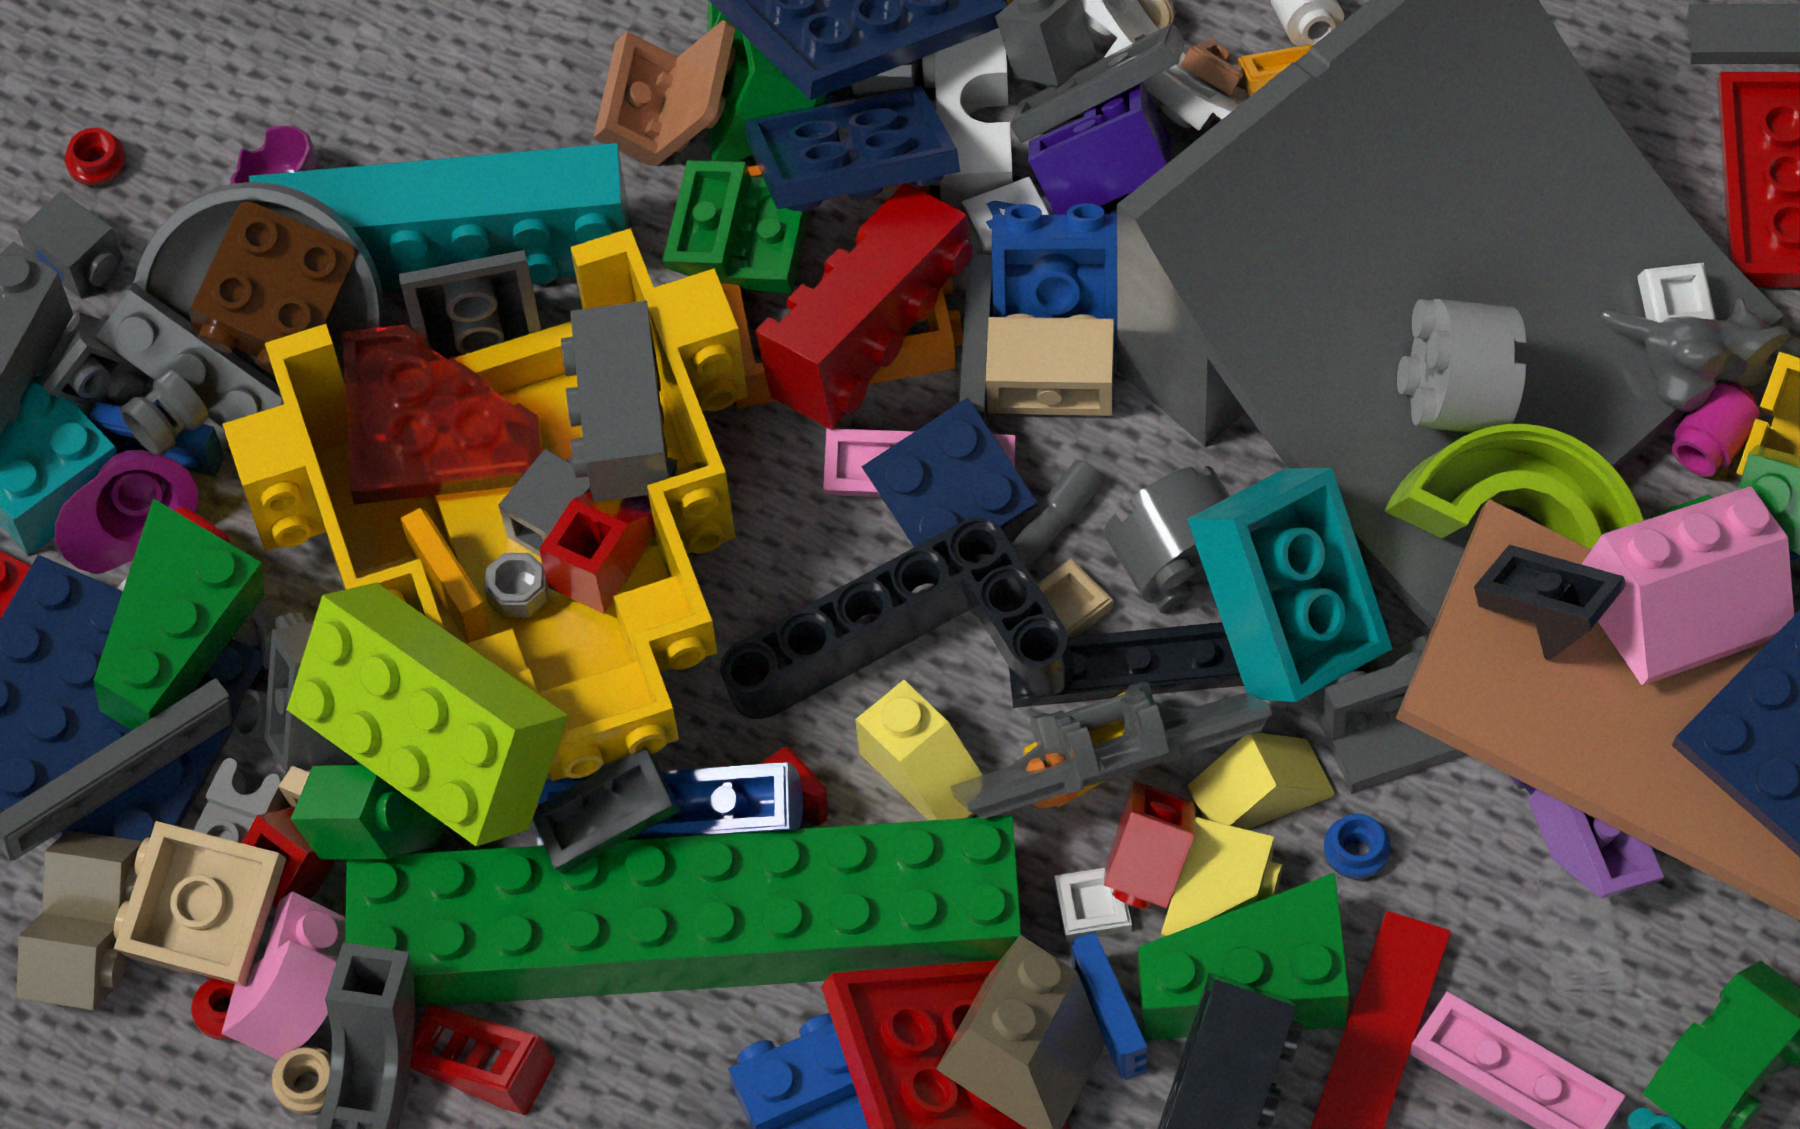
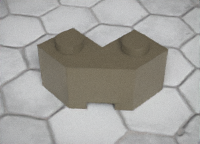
M67 830L45 850L42 914L19 935L17 999L94 1010L113 989H117L120 986L125 970V955L114 949L117 940L114 936V923L121 905L125 901H130L137 879L135 873L136 855L143 841Z

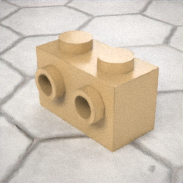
M1028 314L989 317L986 362L988 414L1112 416L1114 319H1098L1090 315H1075L1070 318H1035Z

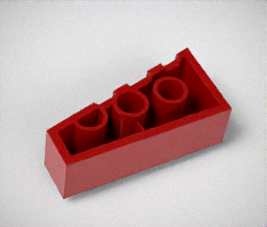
M904 183L859 227L856 247L851 252L838 248L825 261L822 280L814 289L802 284L787 299V307L792 310L780 322L768 317L755 330L770 397L830 430L834 429L845 413H853L862 403L867 392L868 383L880 367H888L896 359L903 344V337L917 320L923 321L929 316L936 304L938 292L951 275H959L967 266L973 251L967 214L908 183Z

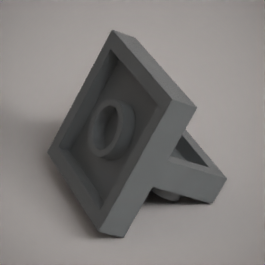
M1424 636L1392 646V650L1307 696L1351 794L1468 755L1396 719L1427 643Z

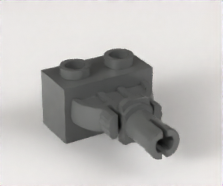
M264 595L250 615L252 617H248L251 627L262 640L260 662L266 670L269 669L264 732L265 742L286 774L292 766L308 771L313 766L359 763L286 710L314 622L309 621L307 616L301 612L289 613L280 597Z

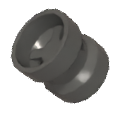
M173 370L166 371L153 383V391L144 398H132L119 411L124 423L141 445L150 453L162 456L175 446L176 437L184 430L194 431L209 419L208 411L200 397Z

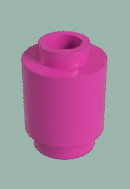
M1716 383V388L1710 393L1707 401L1695 410L1689 411L1675 430L1676 441L1672 445V452L1677 461L1690 472L1703 477L1713 476L1717 470L1726 469L1749 439L1755 419L1761 420V414L1754 396L1740 385Z

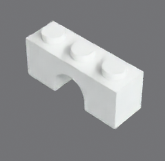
M998 28L922 58L924 89H936V100L930 102L957 148L960 172L944 175L940 182L929 185V187L940 186L941 201L952 207H960L964 200L1013 183L1010 122L986 123L977 121L969 116L974 111L984 107L1008 106L1006 49Z

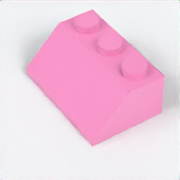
M1752 486L1604 533L1582 562V565L1624 576L1626 587L1598 620V623L1642 686L1769 642L1794 616L1788 536Z

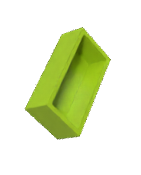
M377 582L322 595L286 709L474 846L483 845L529 830L568 715Z

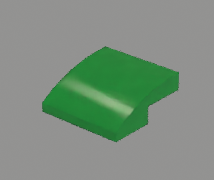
M687 160L664 252L663 264L666 269L686 276L715 268L720 283L739 285L740 288L748 290L792 294L811 209L805 211H792L787 208L777 209L763 177L751 176L746 162Z

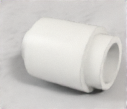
M1270 0L1286 34L1296 46L1315 45L1344 21V14L1337 0Z

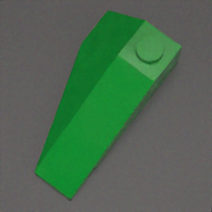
M708 0L707 32L722 20L732 24ZM736 27L732 46L736 49V57L730 71L725 76L721 93L726 98L725 107L717 123L712 128H707L712 161L736 162L752 155L747 143L744 121L820 106L825 98V95L809 100Z

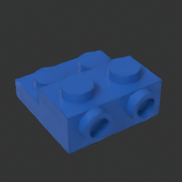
M1083 203L1070 207L1067 210V215H1042L1039 207L1030 204L1013 205L1005 210L1004 215H993V317H1007L1012 314H1028L1035 318H1070L1075 315H1090L1098 319H1114V347H1117V214H1105L1102 207Z
M830 1013L821 1014L808 1020L799 1030L801 1037L776 1047L773 1041L763 1040L746 1047L737 1056L739 1064L728 1068L732 1089L751 1129H868Z

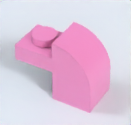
M293 891L279 900L264 958L252 965L245 987L234 985L221 1034L276 1060H279L286 1052L297 1049L308 1041L328 1015L325 998L344 941L346 917Z

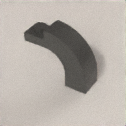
M343 942L325 998L331 1024L332 1052L326 1096L316 1129H398L409 1082L415 1026V986L410 953Z

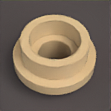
M301 1046L286 1052L277 1061L272 1073V1088L278 1101L285 1108L295 1113L310 1114L322 1110L329 1080L331 1055L323 1049L314 1046ZM313 1072L319 1076V1081L315 1088L310 1091H300L295 1088V1081L302 1073Z

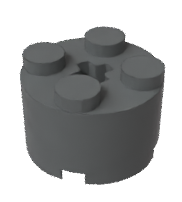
M1205 466L1204 476H1198L1194 468L1189 467L1155 481L1129 500L1135 509L1132 514L1121 522L1115 513L1104 529V537L1142 598L1148 603H1154L1160 613H1166L1187 602L1193 594L1189 587L1207 579L1187 518L1230 497L1220 478L1210 466Z

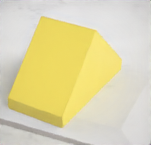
M1258 732L1243 736L1187 785V789L1202 819L1246 830L1334 797L1335 794L1307 739Z

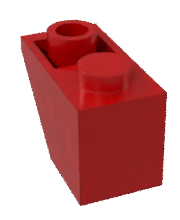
M591 491L573 498L539 548L548 588L605 613L614 600L613 596L617 595L656 535L649 498L637 496L593 502Z

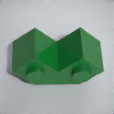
M361 763L359 765L313 766L291 816V821L319 859H390L438 846L445 828L443 822Z
M1761 960L1738 972L1720 992L1719 998L1721 1001L1713 1013L1700 1025L1694 1021L1683 1033L1642 1093L1687 1129H1746L1755 1119L1763 1105L1755 1096L1767 1078L1790 1063L1796 1068L1800 1067V989Z

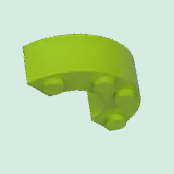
M1531 424L1496 425L1461 437L1416 466L1399 484L1384 510L1442 539L1466 526L1479 506L1486 504L1490 499L1496 503L1499 502L1522 508L1540 521L1544 527L1592 550L1602 534L1644 521L1640 508L1627 484L1614 467L1599 453L1568 434Z

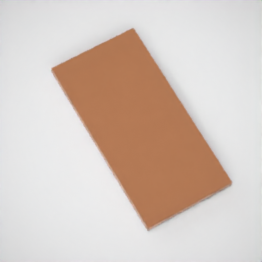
M1489 499L1477 518L1396 719L1800 920V857L1672 746L1675 737L1768 642L1644 686L1640 684L1598 622L1589 632L1554 658L1546 660L1543 655L1536 623L1479 607L1474 586L1509 544L1582 564L1591 550Z

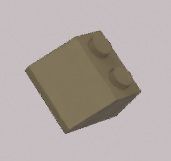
M1020 935L985 979L936 1070L1026 1129H1062L1106 1044L1078 972Z

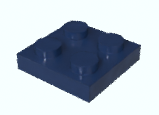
M968 397L861 466L913 547L971 518H986L995 522L1003 529L1038 506L1036 499Z

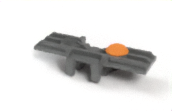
M1139 682L1130 685L1129 689L1124 691L1125 694L1069 712L1059 711L1052 714L1041 713L1031 716V728L1037 744L1035 748L1013 765L953 785L951 790L953 797L963 807L983 819L1029 804L1038 808L1054 807L1073 800L1078 792L1086 786L1161 762L1168 763L1181 759L1183 755L1262 730L1268 717L1272 716V712L1266 702L1248 692L1191 709L1157 707L1154 703L1149 683ZM1124 721L1125 732H1122L1123 736L1095 745L1092 744L1089 732Z

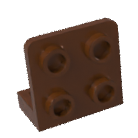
M243 202L237 207L190 308L191 329L199 332L197 337L200 341L216 350L232 353L235 347L256 356L257 365L274 374L265 343L326 323L354 262V249L347 242L256 203Z

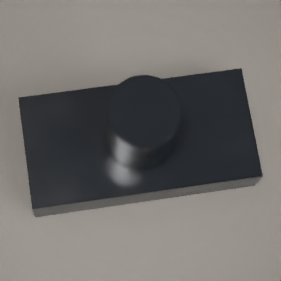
M644 747L539 804L532 820L554 868L564 874L625 840L636 839L640 832L679 812L680 809L654 754H651L649 749Z

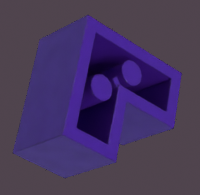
M1141 82L1084 111V117L1029 141L1028 161L1055 215H1067V210L1070 207L1083 203L1098 205L1106 211L1109 207L1108 202L1132 193L1171 161L1170 137L1144 82Z

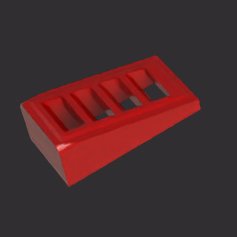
M433 1004L429 1005L414 1030L411 1069L497 1107L522 1115L529 1113L555 1065L554 1057L539 1035ZM439 1025L443 1026V1027L440 1029V1031L437 1033V1035L434 1037V1039L431 1041V1039H432L434 1033L436 1032L438 1026H439ZM444 1028L455 1031L441 1056L432 1055L431 1052ZM469 1038L476 1040L464 1063H458L457 1060ZM494 1049L501 1051L490 1071L483 1070Z

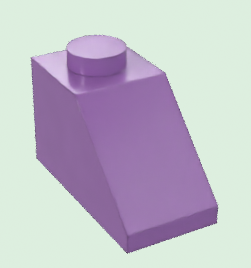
M1538 789L1528 798L1552 859L1600 899L1653 884L1664 878L1650 845Z

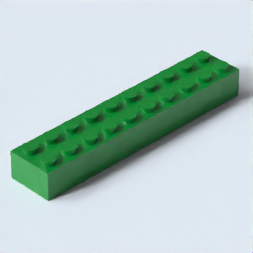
M1013 815L992 816L986 819L976 817L805 828L782 832L727 833L625 840L564 874L554 868L544 845L405 854L390 859H347L345 942L409 952L414 975L415 1007H429L430 1004L445 1006L826 981L828 976L834 972L1001 960L1021 935Z

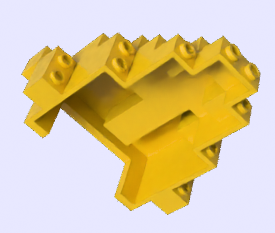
M631 228L570 247L582 309L647 301L661 382V391L659 393L664 414V437L668 445L667 456L677 459L678 464L674 477L647 485L656 535L617 595L613 596L614 600L605 613L548 588L547 603L529 618H504L487 602L485 594L486 568L504 553H530L542 564L540 556L507 537L499 503L544 449L566 461L568 458H573L571 439L583 438L582 426L571 427L566 398V388L578 387L577 375L566 377L561 338L573 337L571 321L348 392L346 391L327 325L323 324L265 343L283 405L222 424L265 552L278 547L298 546L306 542L310 537L326 532L344 590L377 582L568 715L549 770L552 782L565 777H586L598 771L602 765L628 757L644 747L649 749L651 754H655L663 749L666 744L679 740L674 709L660 672L671 668L675 670L691 668L699 664L705 657L718 653L713 622L687 554L691 552L706 553L716 549L723 542L736 538L726 471L703 411H719L729 407L737 400L748 397L739 328L715 268L653 287ZM418 508H421L422 511L426 510L481 596L490 626L489 636L467 643L427 580L421 559L415 560L410 553L401 517Z

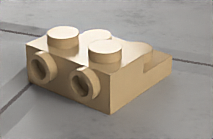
M156 821L151 837L143 840L136 855L135 873L137 879L130 901H125L116 915L114 936L117 940L114 949L132 960L188 975L195 973L245 987L287 858L278 852Z

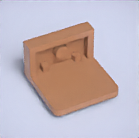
M722 20L678 57L628 31L615 41L593 138L604 144L618 143L620 152L650 166H658L674 152H682L690 139L705 127L708 129L712 128L723 113L726 103L725 96L721 95L725 76L730 71L736 57V49L732 46L735 26Z

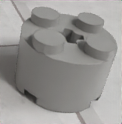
M1444 299L1418 300L1412 314L1414 340L1411 356H1403L1401 358L1397 371L1398 392L1410 395L1413 424L1425 429L1467 433L1491 426L1512 424L1520 406L1526 377V364L1514 363V342L1526 343L1524 322L1519 311L1513 306Z

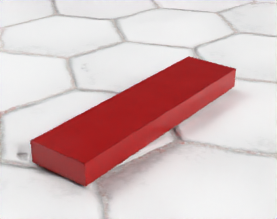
M1386 910L1310 1129H1385L1410 1057L1412 1042L1418 1034L1450 940L1451 930Z

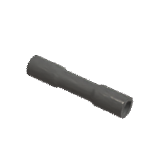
M1075 460L1043 499L1041 508L1011 544L1029 572L1061 532L1073 524L1104 485L1102 475L1089 463ZM1009 603L1004 604L998 610L1003 611Z

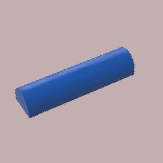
M788 762L662 771L680 811L640 832L636 839L795 831V829H799L803 816V792L798 771L794 765ZM589 777L562 778L553 782L551 779H547L538 805ZM537 831V846L544 845Z

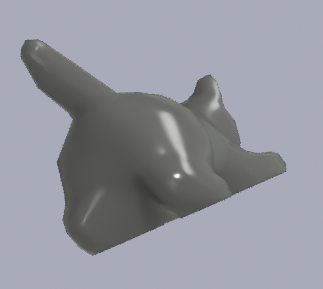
M1741 297L1736 299L1733 314L1727 320L1681 316L1668 318L1660 323L1607 309L1600 311L1599 315L1601 322L1615 333L1645 343L1649 369L1658 381L1659 398L1664 404L1682 411H1693L1702 406L1707 401L1710 393L1716 388V381L1719 379L1727 380L1743 387L1755 386L1766 381L1773 371L1771 365L1767 362L1768 358L1777 349L1786 344L1791 337L1790 333L1783 326L1770 328L1755 313L1747 310L1745 301Z

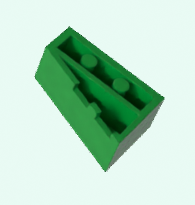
M153 498L94 677L99 711L128 729L134 730L190 695L265 595L261 562Z
M1335 872L1138 946V989L1142 1036L1144 1040L1188 1037L1209 972L1288 998L1297 1006L1294 1016L1303 1022L1302 1030L1346 1027L1349 992Z

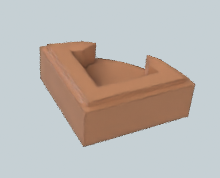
M1213 38L1190 47L1181 64L1185 69L1230 96L1235 92L1244 74L1241 65L1232 66L1228 63L1231 57L1230 51Z

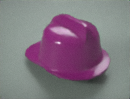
M127 450L111 457L101 466L98 475L77 490L61 507L55 522V542L64 559L80 570L96 574L105 573L133 561L153 498L174 511L179 506L183 508L186 506L195 513L198 507V486L191 472L174 459L168 458L165 455L152 454L145 450Z

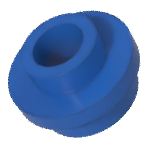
M1350 814L1337 820L1330 826L1325 835L1324 855L1327 863L1335 872L1347 878L1364 879L1374 876L1385 867L1390 856L1391 844L1387 831L1374 818L1365 814ZM1352 841H1360L1367 845L1369 852L1365 855H1352L1346 852L1344 847Z

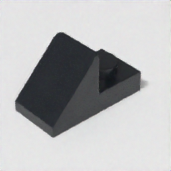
M1509 544L1477 582L1474 590L1479 607L1536 623L1544 658L1551 660L1594 627L1624 590L1626 583L1624 576Z

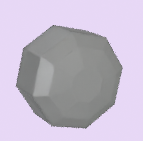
M504 553L486 568L485 594L487 602L504 618H529L545 605L548 600V584L543 565L530 553Z

